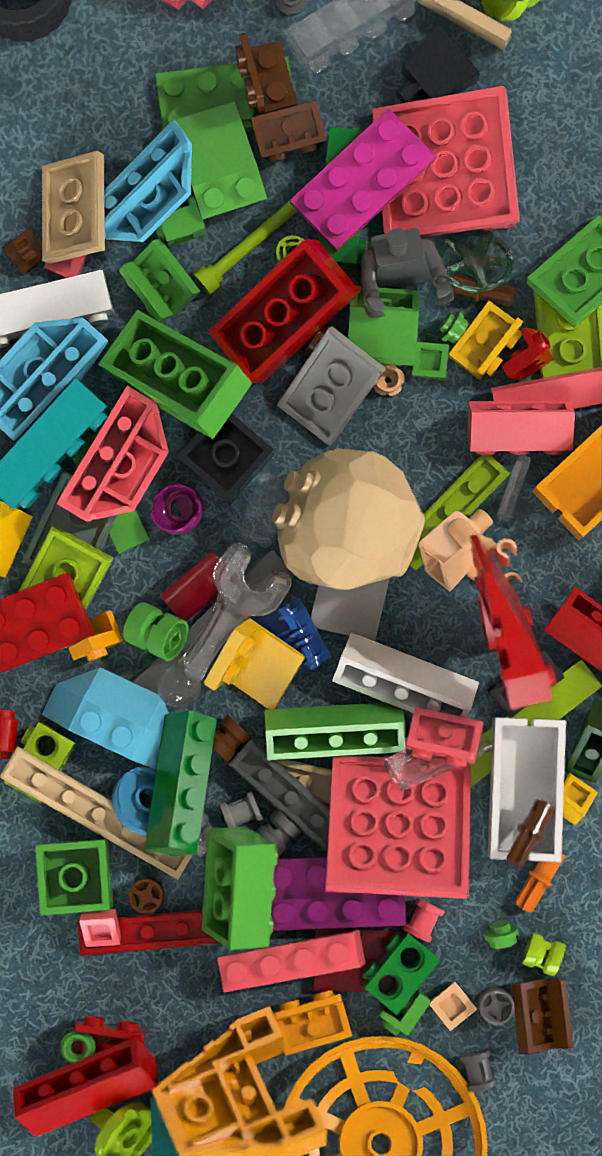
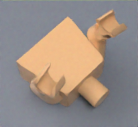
M478 509L469 519L461 512L455 511L418 543L425 571L448 591H451L466 574L471 580L475 581L477 573L476 567L474 568L471 535L477 534L489 553L495 555L497 562L502 566H509L510 559L501 550L509 549L517 556V547L515 542L510 539H503L495 543L493 539L483 536V533L493 524V520L482 509ZM509 572L504 574L508 581L516 579L522 583V579L517 573Z

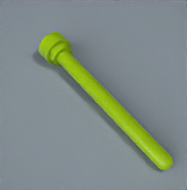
M288 201L215 265L209 264L207 267L202 266L192 274L193 278L199 285L202 283L205 287L203 290L208 295H211L220 287L219 283L223 280L222 276L298 211Z

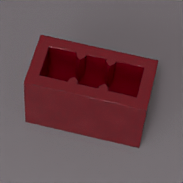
M212 551L163 592L160 597L178 618L187 622L235 582L236 579Z

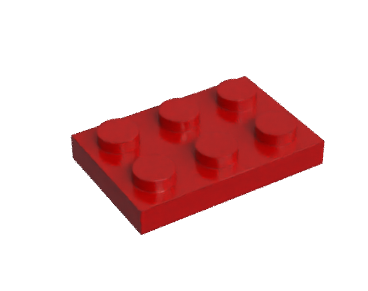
M69 571L0 599V673L95 635V631Z

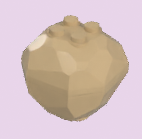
M335 449L309 459L303 464L301 470L289 472L284 482V489L288 491L290 499L287 503H279L276 506L272 515V522L276 523L278 528L279 548L285 566L300 580L310 584L349 590L393 576L401 577L407 571L424 527L425 516L418 506L404 473L390 460L375 452Z

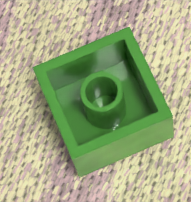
M108 839L53 842L35 845L40 915L111 910L114 907Z

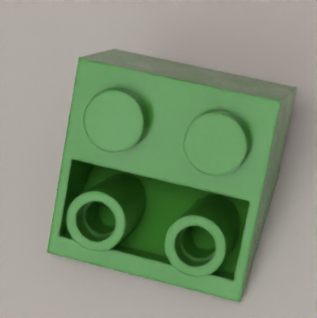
M357 286L361 292L350 301L348 339L379 363L415 366L420 291L379 288V298L384 304L385 309L382 312L385 316L368 317L365 313V299L362 288Z

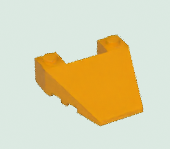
M270 1006L237 1019L229 1026L228 1031L216 1041L212 1040L203 1048L204 1051L189 1063H184L152 1090L179 1156H302L326 1145V1128L312 1098L277 1112L256 1067V1064L284 1053L283 1034Z

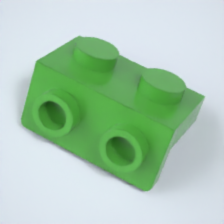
M160 238L153 240L134 261L122 265L119 269L127 285L135 291L144 303L148 313L159 322L180 313L201 292Z

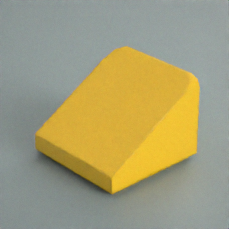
M571 773L564 780L563 817L576 825L585 816L598 792Z

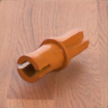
M561 853V862L538 861L533 871H528L530 876L515 900V904L528 913L533 912L548 886L552 887L553 884L550 882L566 856Z

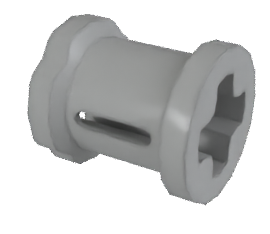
M252 791L248 792L245 798L230 804L225 802L220 804L228 827H236L254 819L257 821L263 820Z

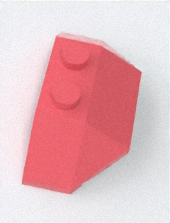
M126 386L56 503L57 505L86 522L133 512L169 453L156 402Z

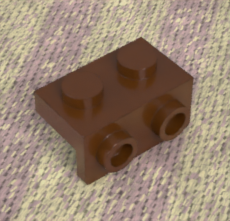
M537 978L512 983L519 1054H532L554 1048H573L566 980L564 978Z

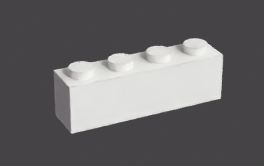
M103 270L0 294V348L8 346L9 340L22 337L35 322L83 317L92 326L107 322V316L114 315Z
M352 632L332 682L414 713L415 707L465 718L468 717L479 685V682Z

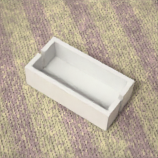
M493 718L488 857L490 859H506L519 834L517 826L523 824L535 799H539V801L541 799L550 803L555 808V812L542 833L543 840L535 843L527 859L531 861L561 862L566 721L530 719V726H527V719Z

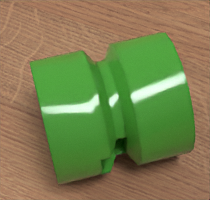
M142 602L133 608L125 622L124 639L126 642L143 650L148 649L149 653L159 658L171 661L182 651L187 641L189 626L183 619L170 613L164 614L163 610Z

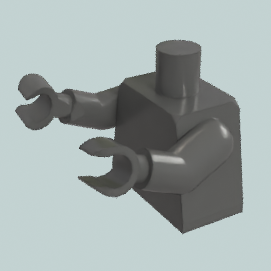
M394 228L387 234L370 238L368 249L361 257L360 284L365 299V313L368 317L385 316L382 312L385 307L379 298V288L395 289L432 281L433 285L437 288L438 305L451 302L454 299L453 289L445 265L434 243L429 239H422L419 229L403 230L401 228Z

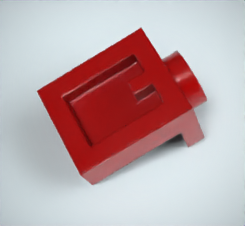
M529 327L521 330L529 347L515 351L511 354L510 360L502 365L507 377L523 381L554 360L549 351L551 343L542 331Z

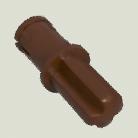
M454 272L450 273L449 281L454 283L451 284L454 294L474 298L476 303L482 300L511 306L515 294L514 287L486 281L483 276L477 279L455 274Z
M535 799L523 824L517 826L519 834L506 857L509 863L516 867H523L535 843L543 840L542 833L555 812V808L550 803L541 799L540 801Z

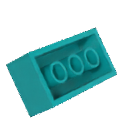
M75 378L1 459L0 498L12 509H20L21 507L25 509L32 506L42 494L38 491V488L45 481L52 483L65 469L60 464L68 456L75 458L87 445L83 438L91 430L96 433L99 432L107 420V413L110 408L81 381Z

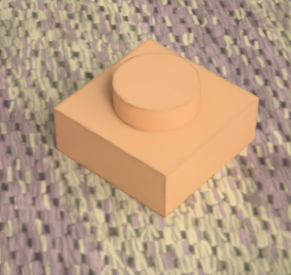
M455 981L432 998L429 1004L450 1031L477 1010Z

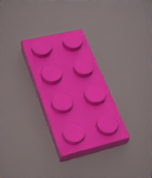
M388 108L290 200V204L338 252L433 163L436 156Z

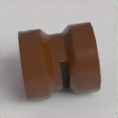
M227 714L221 721V728L214 734L213 749L229 763L236 756L238 747L246 745L252 737Z

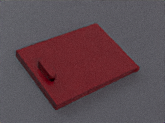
M315 929V937L357 929ZM359 929L366 964L359 968L313 976V991L368 992L360 985L364 981V978L361 977L362 973L373 960L377 963L386 953L383 948L387 941L395 933L400 935L404 930ZM404 950L402 951V953H401V955H400V961H401L402 965H403V958H404ZM385 975L378 982L379 991L383 993L390 992L395 986L393 975Z

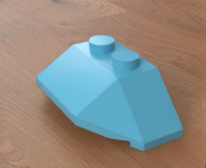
M172 120L104 190L105 240L144 242L191 195L192 143L175 120Z
M83 317L35 322L0 360V429L14 442L21 439L75 378L79 381L83 379L108 343V340Z
M101 667L55 685L42 713L43 716L65 729L115 753L157 770L165 714H169L162 696Z

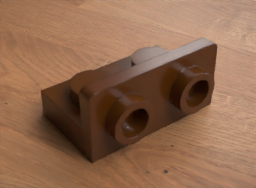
M317 100L250 117L259 156L261 158L267 156L268 162L287 158V151L300 148L301 153L320 149L319 142L327 141Z

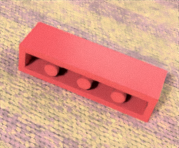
M359 929L229 953L217 958L224 992L349 970L366 964Z

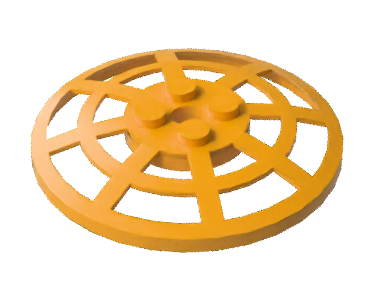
M389 1036L363 1037L345 1042L327 1051L300 1076L285 1102L284 1109L303 1102L304 1100L299 1097L312 1078L329 1063L340 1058L347 1078L334 1086L320 1101L318 1107H316L325 1128L339 1134V1154L334 1156H422V1136L437 1129L440 1130L441 1156H452L453 1139L450 1124L466 1117L470 1118L473 1128L474 1156H487L488 1144L485 1121L473 1091L467 1090L468 1083L441 1055L424 1045L404 1038ZM377 1048L402 1049L411 1052L407 1063L420 1065L425 1058L435 1064L448 1077L459 1093L463 1103L444 1111L441 1104L426 1087L412 1090L425 1101L434 1115L416 1122L413 1116L403 1108L410 1089L397 1080L394 1071L372 1070L360 1073L353 1052ZM386 1081L396 1083L397 1086L390 1102H370L364 1083ZM351 1088L358 1109L352 1112L345 1121L327 1113L332 1103L346 1090ZM375 1135H383L389 1140L390 1148L386 1154H377L372 1149L371 1141ZM319 1148L309 1152V1156H319Z

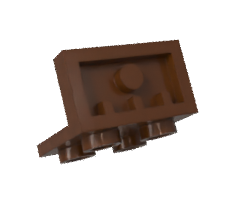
M246 32L239 34L240 45L235 46L236 61L240 76L248 77L244 79L249 108H256L258 115L298 105L280 40L250 48Z

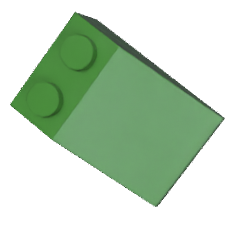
M235 101L175 120L192 143L191 188L202 220L267 199Z

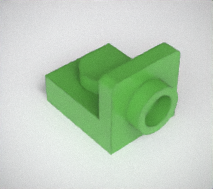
M418 990L415 996L412 995L400 1010L402 1013L400 1018L384 1007H381L378 1011L379 1016L383 1018L380 1024L395 1035H398L401 1031L408 1036L431 1003L430 997Z

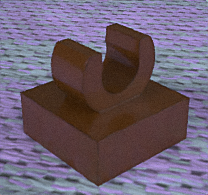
M30 228L2 247L23 276L44 262L42 261V244Z

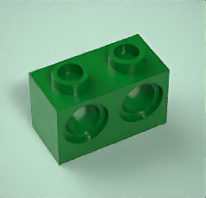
M403 931L400 935L395 933L385 944L383 949L386 953L377 963L373 960L361 975L364 981L360 985L396 1015L440 961L438 957L406 931ZM408 947H413L417 952L415 962L408 966L402 965L400 961L402 951ZM385 975H393L395 978L394 988L387 993L380 992L378 988L379 980Z

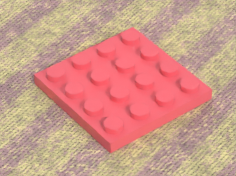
M504 86L372 109L374 122L389 108L436 156L433 163L382 209L384 234L389 233L394 228H401L403 230L417 228L422 238L520 222L507 90Z
M350 755L333 756L326 891L467 898L469 883L471 763L467 762L464 768L445 763L446 760Z

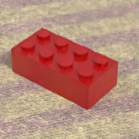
M304 239L223 316L208 333L252 383L264 382L361 291L318 240Z

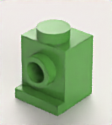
M194 197L188 198L189 206L183 207L180 205L156 229L158 239L166 240L169 249L207 235Z

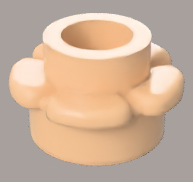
M382 364L386 369L373 388L380 395L388 394L389 396H394L402 389L401 385L405 382L404 373L396 365ZM386 377L391 378L390 383L385 382Z

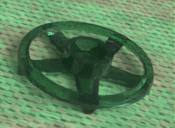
M490 230L486 232L462 231L450 237L447 236L438 252L442 261L448 247L461 256V260L447 267L446 271L451 284L466 291L483 292L492 290L503 284L513 269L514 260L510 248ZM466 237H482L473 249L458 242V240ZM493 242L500 247L506 258L489 256L487 251L490 243ZM488 266L506 267L504 275L495 283L488 285L486 276ZM464 271L466 274L475 277L478 286H468L459 283L451 276Z

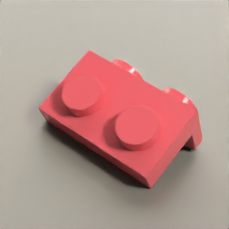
M415 707L405 746L407 749L412 750L411 756L426 760H432V755L446 758L445 763L465 768L467 762L475 764L484 722Z

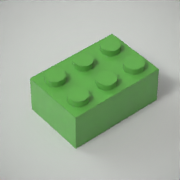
M247 827L211 828L207 831L202 930L229 950L269 947V936L273 931L271 904L275 898L273 873L278 859L275 843Z

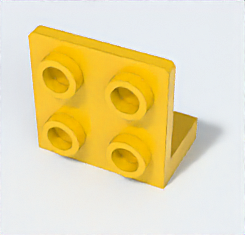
M249 618L233 630L203 684L213 691L224 683L228 685L233 684L267 709H275L305 657Z

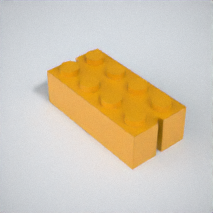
M602 425L532 491L552 513L557 509L562 513L558 520L578 541L602 520Z

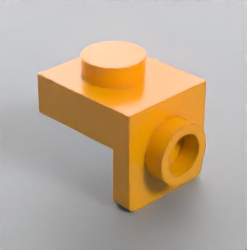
M111 610L90 619L95 631L94 636L88 637L69 647L73 661L87 657L89 662L108 655L107 649L123 642L119 626Z

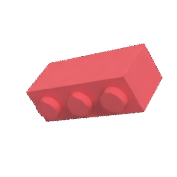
M468 401L467 442L470 452L475 451L479 455H493L496 451H509L514 455H527L530 451H543L549 455H560L563 451H573L575 411L570 401Z

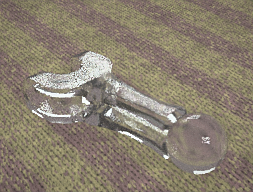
M241 542L231 544L214 567L213 580L218 596L205 626L190 648L178 660V664L166 668L159 676L157 682L158 694L162 701L170 707L185 708L192 705L200 695L201 680H203L210 663L224 642L230 637L233 630L241 625L249 616H261L274 612L291 587V576L282 570L271 571L260 584L247 585L244 579V572L251 559V553L248 547Z

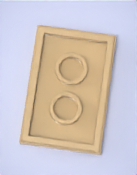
M94 151L43 165L42 261L52 264L104 251V154Z

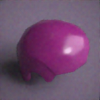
M180 482L169 484L153 497V508L150 517L158 529L178 535L190 532L199 524L203 515L202 497L192 486ZM174 502H176L183 518H179L173 513L172 506Z

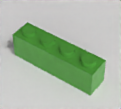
M386 702L264 710L267 760L406 752L403 709Z

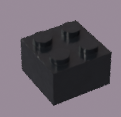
M231 413L214 439L198 431L177 455L180 463L227 504L231 505L275 454L273 448Z

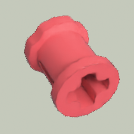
M417 898L415 901L417 907L409 924L403 926V930L430 943L432 940L430 934L438 917L443 916L445 911Z

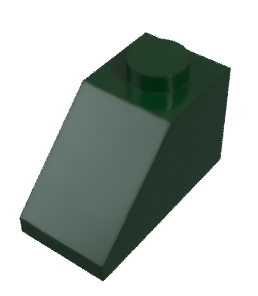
M594 698L583 720L564 771L594 783L597 782L602 773V701Z

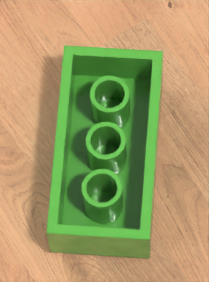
M139 310L134 313L98 364L115 383L124 388L126 386L131 387L156 402L158 408L211 439H214L253 384L236 364Z

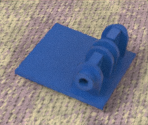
M300 597L255 620L256 623L304 655L305 659L295 676L308 669H315L323 661L332 657Z

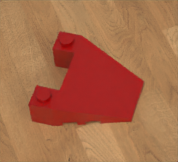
M471 535L474 568L476 567L477 573L475 584L479 589L480 595L477 597L482 630L489 650L497 649L503 690L510 709L552 700L550 686L556 685L555 674L552 664L545 665L532 632L531 626H533L529 606H522L517 592L478 535Z

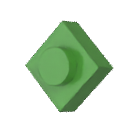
M417 342L412 377L446 380L449 345Z

